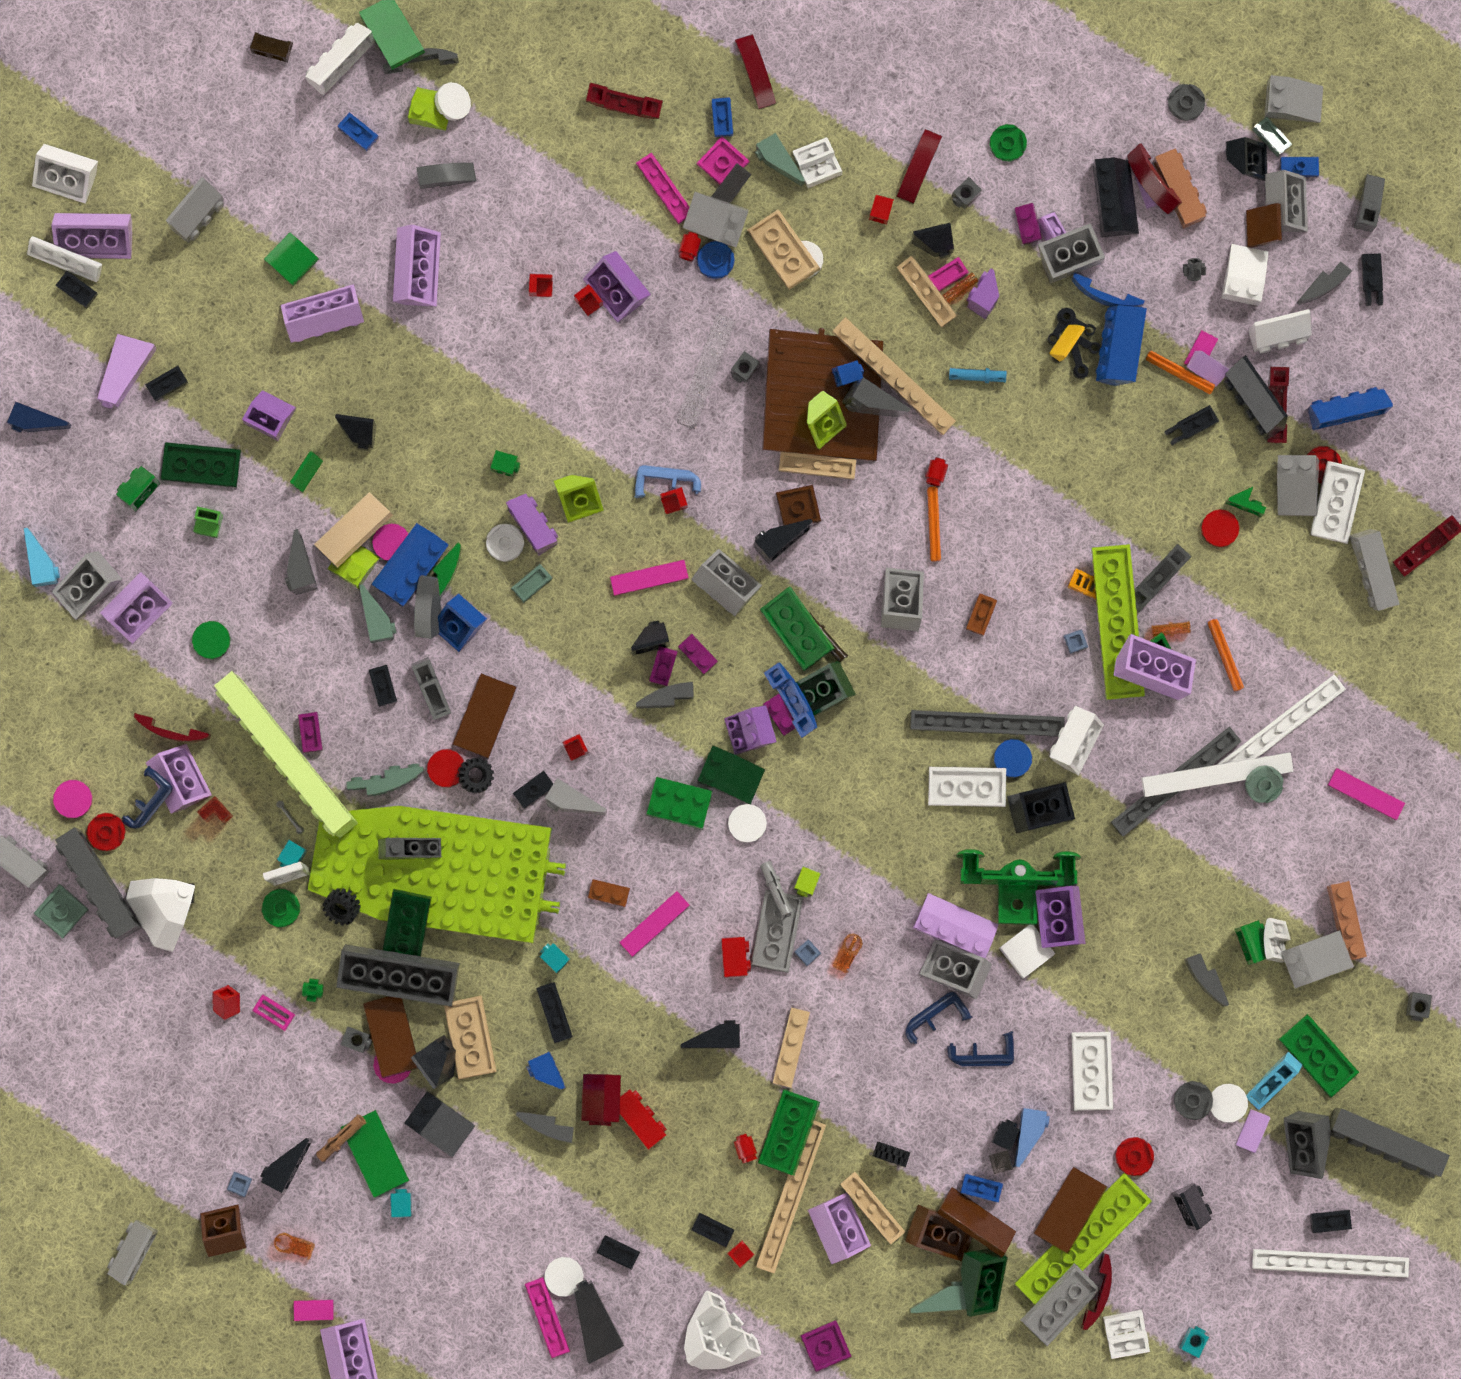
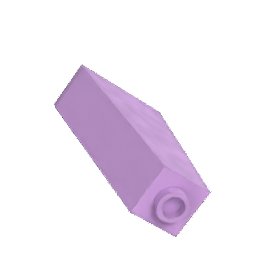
M117 334L97 398L103 407L110 409L113 406L119 407L155 353L156 347L154 344Z

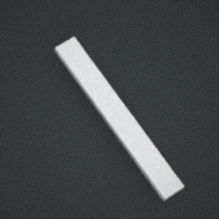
M1335 675L1331 676L1218 764L1258 758L1345 691V687Z
M1291 753L1141 777L1144 797L1242 781L1247 779L1252 770L1264 765L1274 767L1280 774L1293 772Z
M1253 1249L1252 1269L1408 1278L1409 1258Z

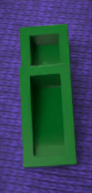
M459 542L432 570L437 576L436 578H438L440 599L447 591L457 571L462 550Z

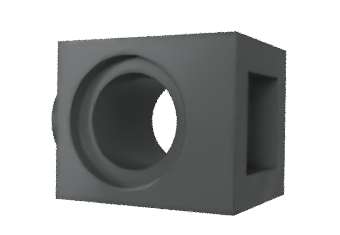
M968 177L953 191L952 201L957 207H962L965 210L981 195L982 189ZM967 191L970 197L963 198L960 193Z
M744 351L731 368L732 378L739 383L742 381L747 383L759 367L760 362ZM746 365L749 371L742 373L739 371V367Z
M1410 992L1406 1016H1411V1020L1423 1022V1018H1429L1432 995ZM1417 1002H1420L1423 1006L1420 1013L1415 1010Z
M347 1026L340 1045L364 1053L365 1050L369 1051L372 1044L371 1035ZM356 1035H360L363 1039L360 1046L353 1044V1037Z

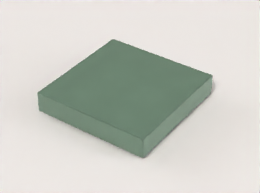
M59 884L34 914L63 939L89 909Z

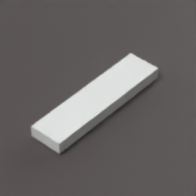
M32 236L29 239L27 255L94 282L99 280L102 268L101 263Z

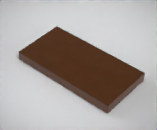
M481 673L453 745L489 759L517 687Z
M387 996L363 1003L382 1078L418 1069L411 1059L416 1054V1049L403 999Z
M1073 1167L1035 1230L1034 1235L1068 1254L1108 1187Z
M953 1187L947 1193L937 1212L1000 1257L1005 1255L1016 1233L1014 1229Z

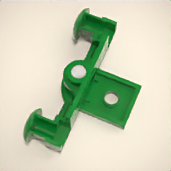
M964 849L956 854V857L963 858V868L960 870V884L998 885V924L1037 925L1035 891L1037 886H1076L1077 870H1075V860L1081 859V856L1076 852L1062 851L1054 854L1052 857L1054 860H1059V870H1054L1053 872L1036 871L1027 861L1022 859L1014 860L1000 870H984V868H979V858L985 857L983 852L976 849ZM1020 900L1023 903V908L1020 910L1014 909L1012 902Z

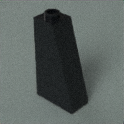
M583 1280L576 1284L577 1288L574 1289L586 1357L588 1363L591 1364L623 1347L624 1343L592 1280L589 1282Z

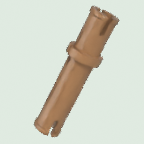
M357 1114L333 1138L330 1137L327 1140V1143L316 1152V1156L322 1162H325L335 1151L338 1152L341 1146L366 1124L365 1119L360 1114Z

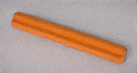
M1149 351L1146 356V361L1208 394L1213 392L1215 388L1213 383L1153 351Z
M931 486L927 489L930 560L937 562L941 560L938 488Z
M1218 619L1210 620L1208 626L1234 691H1239L1244 688L1219 621Z

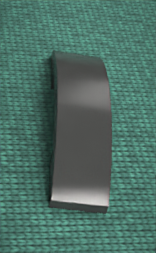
M424 48V54L407 62L414 63L439 59L441 66L459 63L458 55L454 52L437 48ZM387 62L383 65V70L385 74L403 72V66L401 65L392 70Z
M1179 544L1134 589L1136 610L1138 612L1149 603L1192 557Z

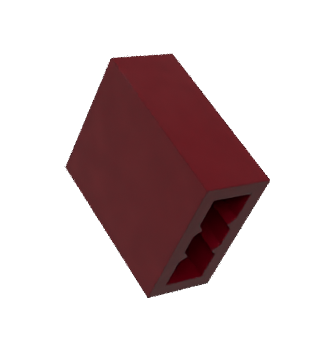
M583 1074L581 1121H589V1125L611 1126L612 1122H619L621 1075Z

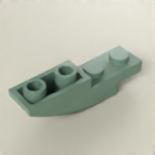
M409 764L408 768L401 769L400 766H389V770H384L385 778H382V775L370 776L368 780H363L362 777L351 778V781L346 782L347 790L367 789L368 797L389 793L417 779L424 773V767H420L419 764Z

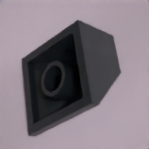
M1246 137L1226 141L1225 152L1227 161L1243 175L1266 181L1265 174H1268L1267 145Z
M945 223L913 231L911 243L933 257L939 256L940 259L950 257L954 251L951 224Z
M341 414L335 415L338 425L353 445L357 446V449L368 451L369 448L374 447L377 428L374 419Z
M658 620L648 623L649 626L643 629L631 647L632 656L658 650L659 646L664 648L670 647L664 622L660 623Z
M445 1035L439 1037L411 1057L433 1089L454 1077L456 1050L452 1042Z

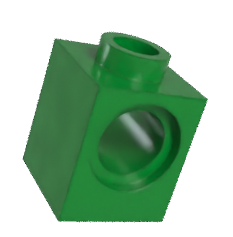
M496 450L490 469L492 472L505 473L506 476L513 477L514 473L518 474L521 463L518 462V456Z

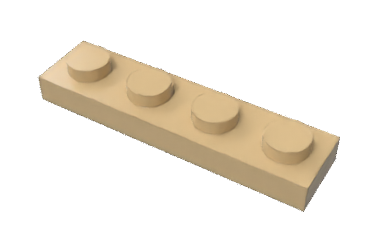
M910 256L897 266L898 270L941 327H944L957 317V314L913 256Z
M781 452L779 472L851 480L855 478L856 460L787 452Z
M791 1007L773 1079L774 1084L792 1088L810 1015L808 1011Z
M855 1171L840 1183L890 1245L905 1233L904 1229Z

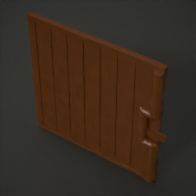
M819 328L818 334L769 329L762 450L877 461L879 415L849 411L842 401L854 382L837 387L832 369L858 360V363L863 367V377L880 389L881 378L837 336L824 335V328ZM870 340L883 352V341ZM824 391L838 401L847 426L818 449L807 424L808 405L815 396Z

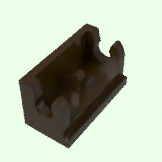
M255 32L250 50L253 54L288 63L293 42L275 39Z

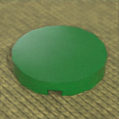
M1005 124L999 126L992 133L989 146L996 158L1011 162L1019 159L1024 154L1027 148V139L1025 133L1017 126Z
M204 622L193 633V647L205 659H217L223 656L230 647L231 637L229 631L219 622Z
M276 889L265 896L262 903V914L269 924L275 927H286L297 920L300 914V903L293 892L286 889Z

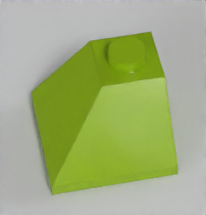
M417 87L408 115L410 124L446 131L448 119L438 112L435 105V95L438 91Z
M821 391L809 402L807 424L816 447L820 449L845 428L847 424L838 401L826 392Z
M569 475L554 480L568 523L604 511L593 478Z
M360 546L338 568L331 562L327 569L357 589H360L359 585H363L380 557Z

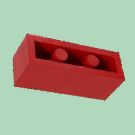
M629 1089L620 1097V1115L649 1150L666 1136L665 1131L667 1128L661 1121L656 1122L652 1116L655 1113L648 1105L646 1107L643 1106L640 1102L643 1099L636 1090L632 1092Z

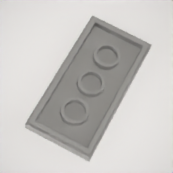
M765 889L751 966L789 973L803 902L802 896L784 893L793 914L787 918H781L771 890Z
M1074 1263L1020 1321L1048 1346L1101 1289Z

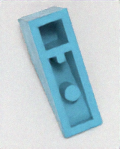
M24 528L32 585L39 587L57 584V578H60L59 567H55L54 562L28 528Z
M1287 1052L1246 1095L1247 1099L1260 1110L1299 1073L1302 1064Z

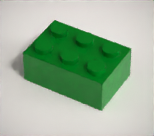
M656 777L647 816L703 830L712 791Z

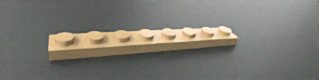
M846 317L835 327L832 333L939 433L944 435L956 422L953 417Z
M813 1122L795 1176L789 1174L787 1176L756 1265L757 1268L775 1274L826 1127L823 1123Z

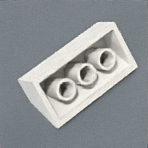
M359 23L348 27L345 35L333 43L332 49L328 53H323L319 58V62L307 70V75L305 76L307 82L324 96L375 43L372 31Z

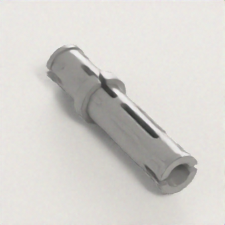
M768 861L761 864L760 868L766 879L765 884L771 890L781 918L791 916L793 911L789 906L780 885V877L776 875L772 862Z

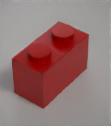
M745 937L721 938L724 978L748 976L747 972H751L750 960H746V952H750L749 941H745Z

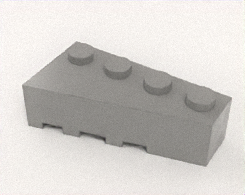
M1368 529L1350 535L1349 538L1363 577L1362 582L1369 595L1367 597L1369 606L1373 607L1374 610L1380 611L1399 605L1380 531Z

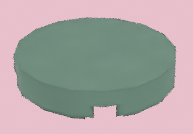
M1264 765L1250 772L1245 782V788L1249 797L1255 802L1269 803L1277 799L1282 793L1284 781L1278 770L1272 766Z

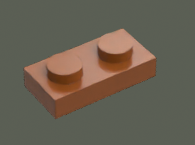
M980 593L966 630L984 636L997 600Z
M592 879L588 898L626 907L630 888Z

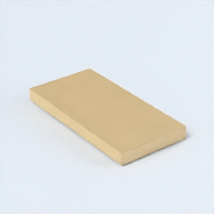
M779 209L747 229L751 238L788 290L820 270L816 261Z
M369 492L314 545L338 568L393 514Z
M482 995L454 1001L452 1006L444 1005L450 1040L456 1050L455 1065L458 1080L497 1072Z

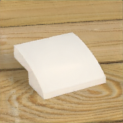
M827 137L792 151L800 172L805 179L807 188L842 175V170Z
M1273 918L1267 919L1264 930L1266 960L1280 963L1285 962L1281 952L1286 950L1284 942L1291 940L1286 921Z
M1028 925L999 948L1022 979L1055 954L1051 948H1042L1041 935L1034 925Z
M1142 1310L1103 1317L1111 1359L1150 1352Z

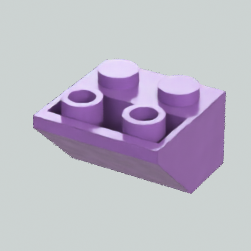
M990 268L988 273L983 272L978 280V288L973 287L966 300L969 302L967 308L984 319H987L999 298L996 277L992 268Z
M262 390L251 402L242 420L247 426L279 441L296 407Z
M766 705L749 708L724 718L735 755L777 742Z

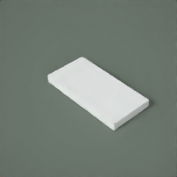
M1327 461L1317 502V516L1313 518L1310 531L1311 536L1348 544L1365 473L1364 469Z
M929 767L928 805L1006 807V768Z
M298 862L263 873L265 881L276 886L310 875V870L308 866Z
M1111 1032L1071 1033L1074 1111L1113 1110Z

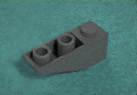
M1366 175L1354 228L1373 232L1377 227L1385 178Z
M383 838L378 840L379 860L441 858V838Z

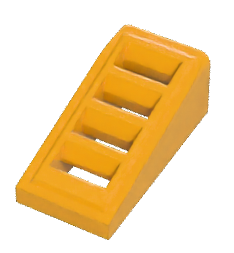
M1075 569L1068 588L1096 599L1095 587L1093 592L1089 591L1094 582V577ZM1080 576L1082 577V579L1078 586L1076 585V582L1078 577ZM1087 579L1089 580L1086 589H1084L1082 587L1084 585L1085 580Z

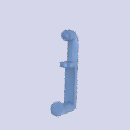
M646 465L640 466L637 470L635 498L645 497V477L673 480L672 490L676 489L677 480L693 482L692 491L695 494L701 492L700 478L689 470Z

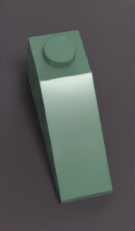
M776 133L756 144L757 151H755V154L759 161L763 160L767 166L798 185L803 186L805 184L804 177Z
M359 585L370 642L376 643L394 639L393 634H397L395 623H391L389 617L365 586Z
M962 1281L951 1282V1286L942 1288L909 1308L910 1313L966 1309Z

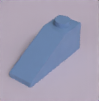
M1022 1108L1015 1167L1021 1166L1043 1134L1045 1127L1048 1128L1050 1117L1047 1116L1046 1111Z

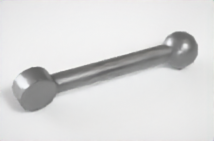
M278 801L276 803L277 807L283 810L296 827V832L302 834L304 832L303 827L299 826L284 807V802Z

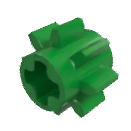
M309 978V982L303 983L302 996L307 997L306 1001L317 1002V998L322 999L324 984H319V979Z

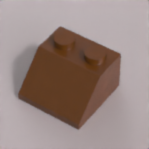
M239 1204L200 1213L202 1240L208 1257L247 1248Z

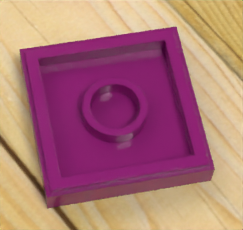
M836 1320L800 1335L815 1372L852 1357Z

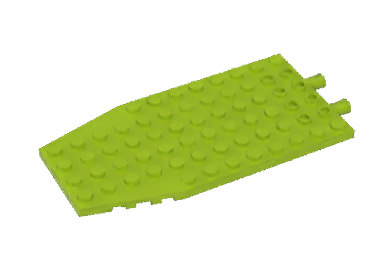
M390 806L349 811L358 824L339 838L336 835L332 836L322 826L325 823L319 820L308 890L326 898L332 890L340 888V890L344 888L346 892L350 890L352 896L354 894L357 896L355 900L359 899L360 901L358 904L361 905L359 912L378 920L388 921L393 889L432 897L426 928L534 943L540 913L544 911L559 914L560 909L552 908V906L560 907V902L543 900L546 875L552 873L564 876L566 872L565 870L558 869H566V863L549 862L551 850L549 844L552 828L405 806ZM383 838H441V858L379 860L378 840Z

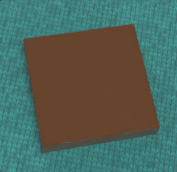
M1274 203L1246 210L1247 247L1254 248L1282 241L1281 204Z
M813 484L776 492L783 526L807 519H812L813 524L821 522Z

